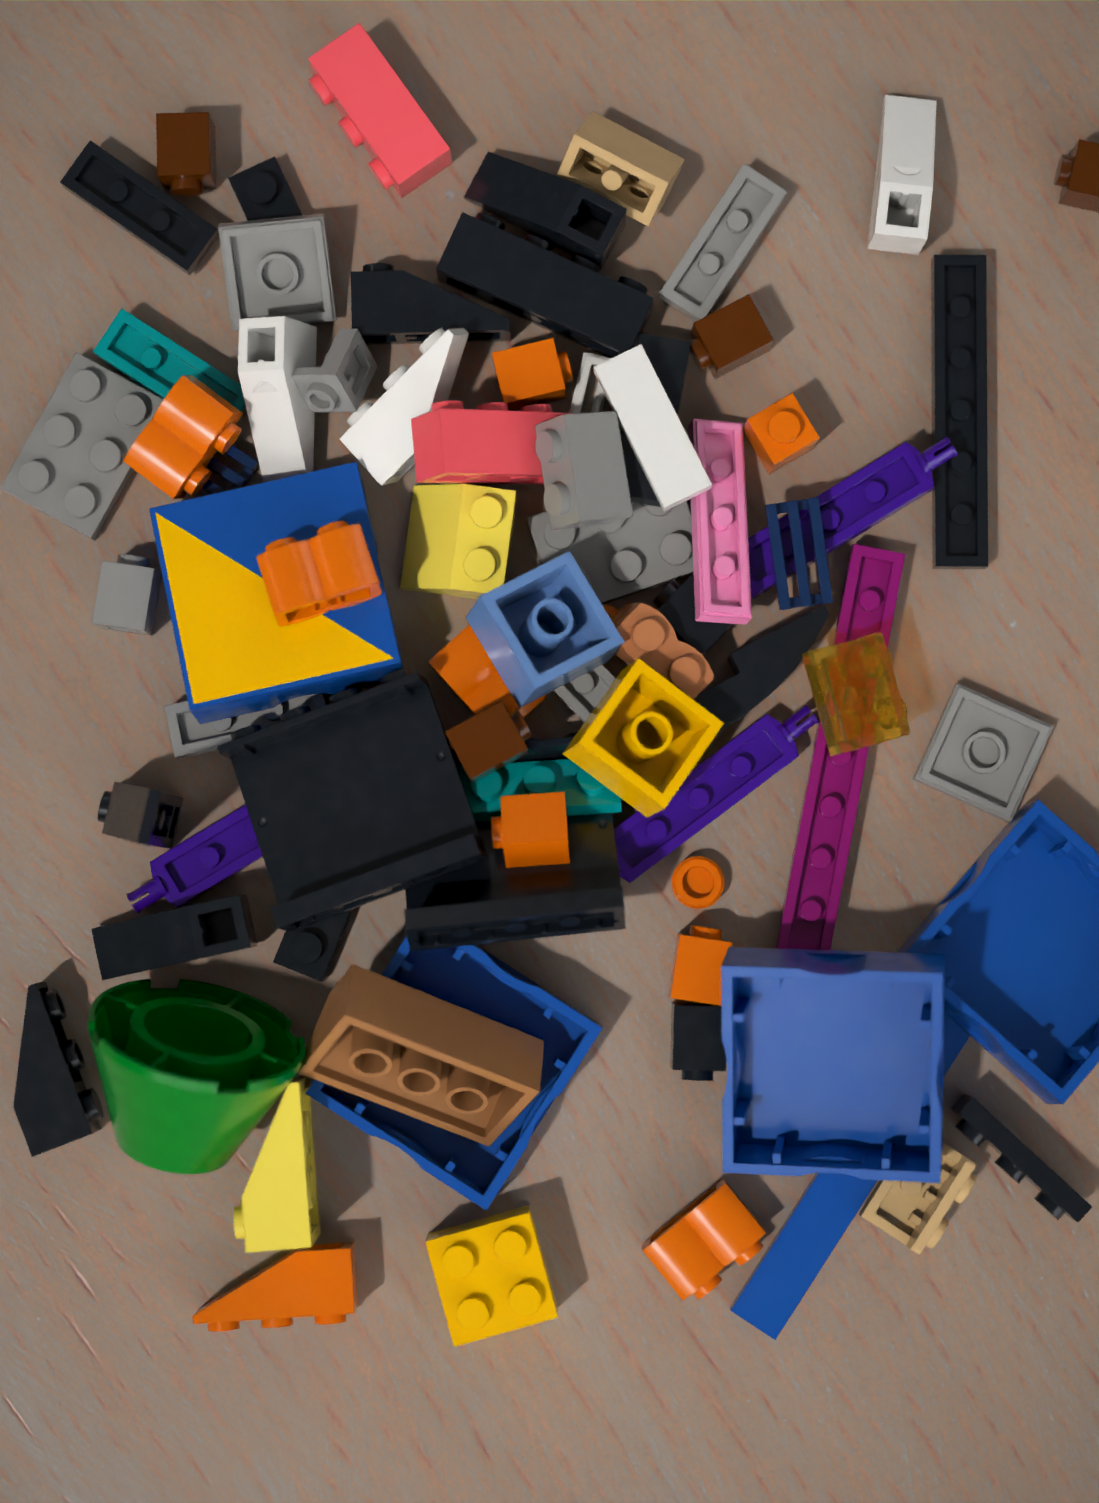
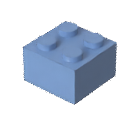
M570 551L481 595L465 617L519 708L607 663L624 643V640Z

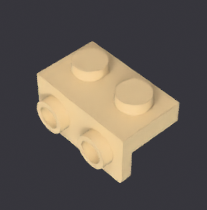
M943 1143L941 1183L879 1180L859 1215L920 1255L925 1246L932 1249L943 1236L948 1222L943 1217L954 1201L959 1204L962 1203L970 1193L977 1178L972 1174L976 1163Z

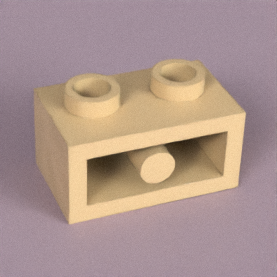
M592 111L575 132L556 176L580 184L627 209V216L649 226L666 202L685 159Z

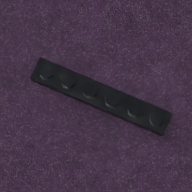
M934 255L931 259L932 445L947 436L951 441V446H954L958 456H954L932 470L934 490H932L933 569H986L988 567L986 255Z

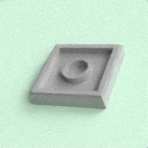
M324 213L219 224L218 230L232 331L239 330V319L287 316L304 323L336 321L337 315Z
M957 683L952 689L912 780L1009 823L1014 817L1053 726Z

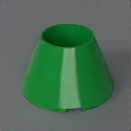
M143 979L119 984L102 992L96 997L90 1007L87 1027L115 1139L125 1154L153 1169L176 1174H202L225 1166L293 1080L303 1064L306 1050L303 1037L296 1039L291 1033L290 1026L292 1021L269 1004L245 993L215 984L179 979L178 988H150L151 980Z

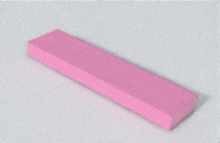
M692 419L688 425V437L712 483V489L691 498L695 621L746 625L752 619L743 423Z

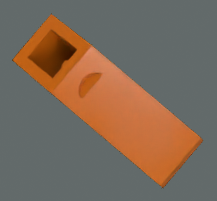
M355 1241L313 1244L311 1248L294 1249L200 1307L193 1315V1324L207 1323L208 1331L220 1332L239 1329L240 1321L261 1320L262 1328L293 1325V1317L314 1316V1323L321 1325L345 1322L346 1314L355 1313L358 1307Z

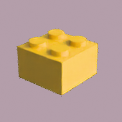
M638 658L619 673L562 754L648 818L666 808L724 723Z
M530 1205L428 1233L425 1243L454 1347L558 1318V1306Z

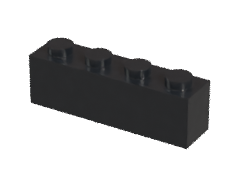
M462 212L436 268L439 282L609 358H613L636 346L639 333H642L654 302V297L646 294L648 289L643 284L624 276H620L618 281L599 273L600 267L597 264L578 255H572L570 260L551 252L553 249L552 245L537 236L524 234L522 239L504 231L505 225L501 221L485 213L478 212L473 217Z

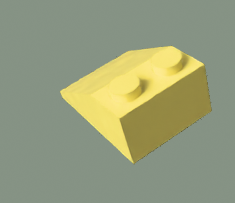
M307 1076L296 1077L286 1087L242 1195L240 1206L234 1207L236 1239H245V1253L311 1248L321 1234L311 1097L305 1094L310 1087V1080Z

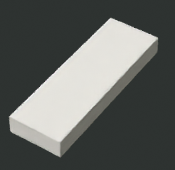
M642 344L594 366V373L613 411H617L618 421L663 511L712 489V483Z

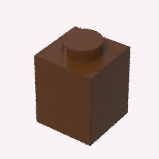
M209 112L156 113L157 176L164 189H171V192L178 196H198L203 193V189L216 188L215 126Z
M1079 139L1069 155H1061L1054 179V185L1062 187L1058 204L1099 213V143Z
M748 294L693 323L690 334L693 338L691 340L690 353L701 371L709 368L713 378L717 379L769 352L774 339L751 296Z
M502 701L445 731L471 783L528 754V748L524 741L532 737L518 708L508 713Z

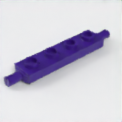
M947 436L944 437V439L921 453L905 442L816 496L819 498L826 555L934 490L931 470L954 456H958L954 446H951L949 438ZM807 509L800 510L799 516L806 566H809L815 562ZM787 514L779 519L786 577L788 579L796 574ZM768 527L748 538L750 587L753 599L776 586Z
M803 705L801 709L782 723L766 714L694 768L665 809L648 818L637 811L614 829L620 878L629 883L634 881L795 760L799 754L794 740L813 725L819 723L813 714L799 726H796L799 720L811 712L810 708L807 705Z
M246 805L150 861L153 879L126 894L129 902H134L149 893L148 896L132 904L134 910L140 913L141 910L163 897L175 907H181L263 858Z

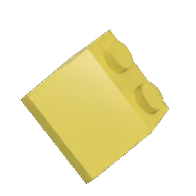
M470 484L414 485L400 589L478 599L481 595L505 584L507 581L517 506L516 490Z

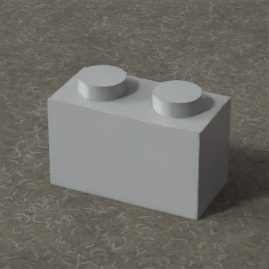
M617 411L564 414L535 425L537 437L535 448L541 462L545 488L544 505L549 513L551 530L603 526L633 517Z

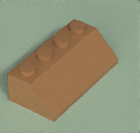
M352 964L328 995L306 1047L303 1064L298 1073L490 1146L540 1092L544 1040L429 995L424 991L379 975L374 971Z

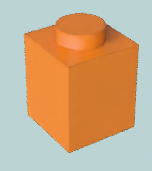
M553 338L492 352V361L502 402L508 404V411H517L527 405L545 404L565 399V383L573 382V376L567 352L557 353Z
M793 393L747 419L743 428L746 438L769 475L814 449L820 438Z
M565 792L500 796L501 816L491 817L493 849L503 848L506 868L570 863Z
M691 925L690 935L677 934L668 994L670 998L722 1006L721 965L728 948L733 946V942L721 940L722 930Z

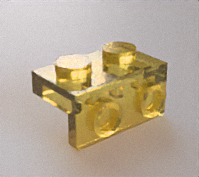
M881 632L872 633L856 640L814 649L802 654L831 757L910 734L907 721V707L900 696L893 672L892 655L886 647Z

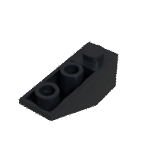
M487 152L464 195L465 200L547 241L559 249L594 262L600 267V270H602L626 225L627 209L580 184L491 152Z
M235 895L91 929L102 980L258 946L247 895Z
M46 981L28 986L13 1104L32 1157L101 1130L98 1119L104 1117L103 1108L94 1088L86 1089L79 1071L85 1068L81 1049L74 1038L67 1039L61 1020L66 1018V1010L61 996L55 988L49 990Z

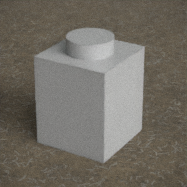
M118 554L117 562L102 560L92 618L94 625L102 629L152 636L162 574L155 568L149 567V559Z

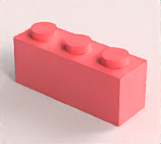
M360 23L308 58L313 77L308 79L309 85L325 107L333 102L343 116L338 121V125L352 146L357 148L363 144L373 160L368 163V167L383 189L386 190L393 186L402 199L452 164L449 146Z
M451 400L431 404L430 412L411 419L416 482L544 485L541 462L535 448L537 438L535 425L564 414L573 413L552 412V405L533 404L521 407V411H508V404L504 402L484 403L477 405L476 409H463L462 401Z

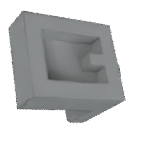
M358 328L339 329L329 352L324 358L322 366L298 367L295 369L292 378L312 412H356L378 366Z

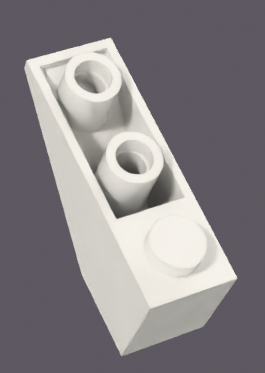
M893 95L884 96L867 249L919 255L927 241L934 181L936 100Z
M287 316L239 319L238 375L263 483L313 471L315 412L309 409L292 376L298 367H316L317 327Z
M440 328L432 333L419 347L423 355L410 368L407 365H403L394 371L383 383V387L387 391L374 404L371 401H367L348 418L347 423L351 427L340 437V440L381 486L398 482L415 465L411 419L430 412L431 404L448 401L469 335L464 328L448 329L446 332L443 328Z

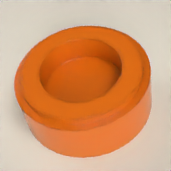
M694 856L683 860L676 866L671 877V888L676 899L684 906L693 909H703L713 905L721 897L724 890V876L722 870L714 861L706 857Z

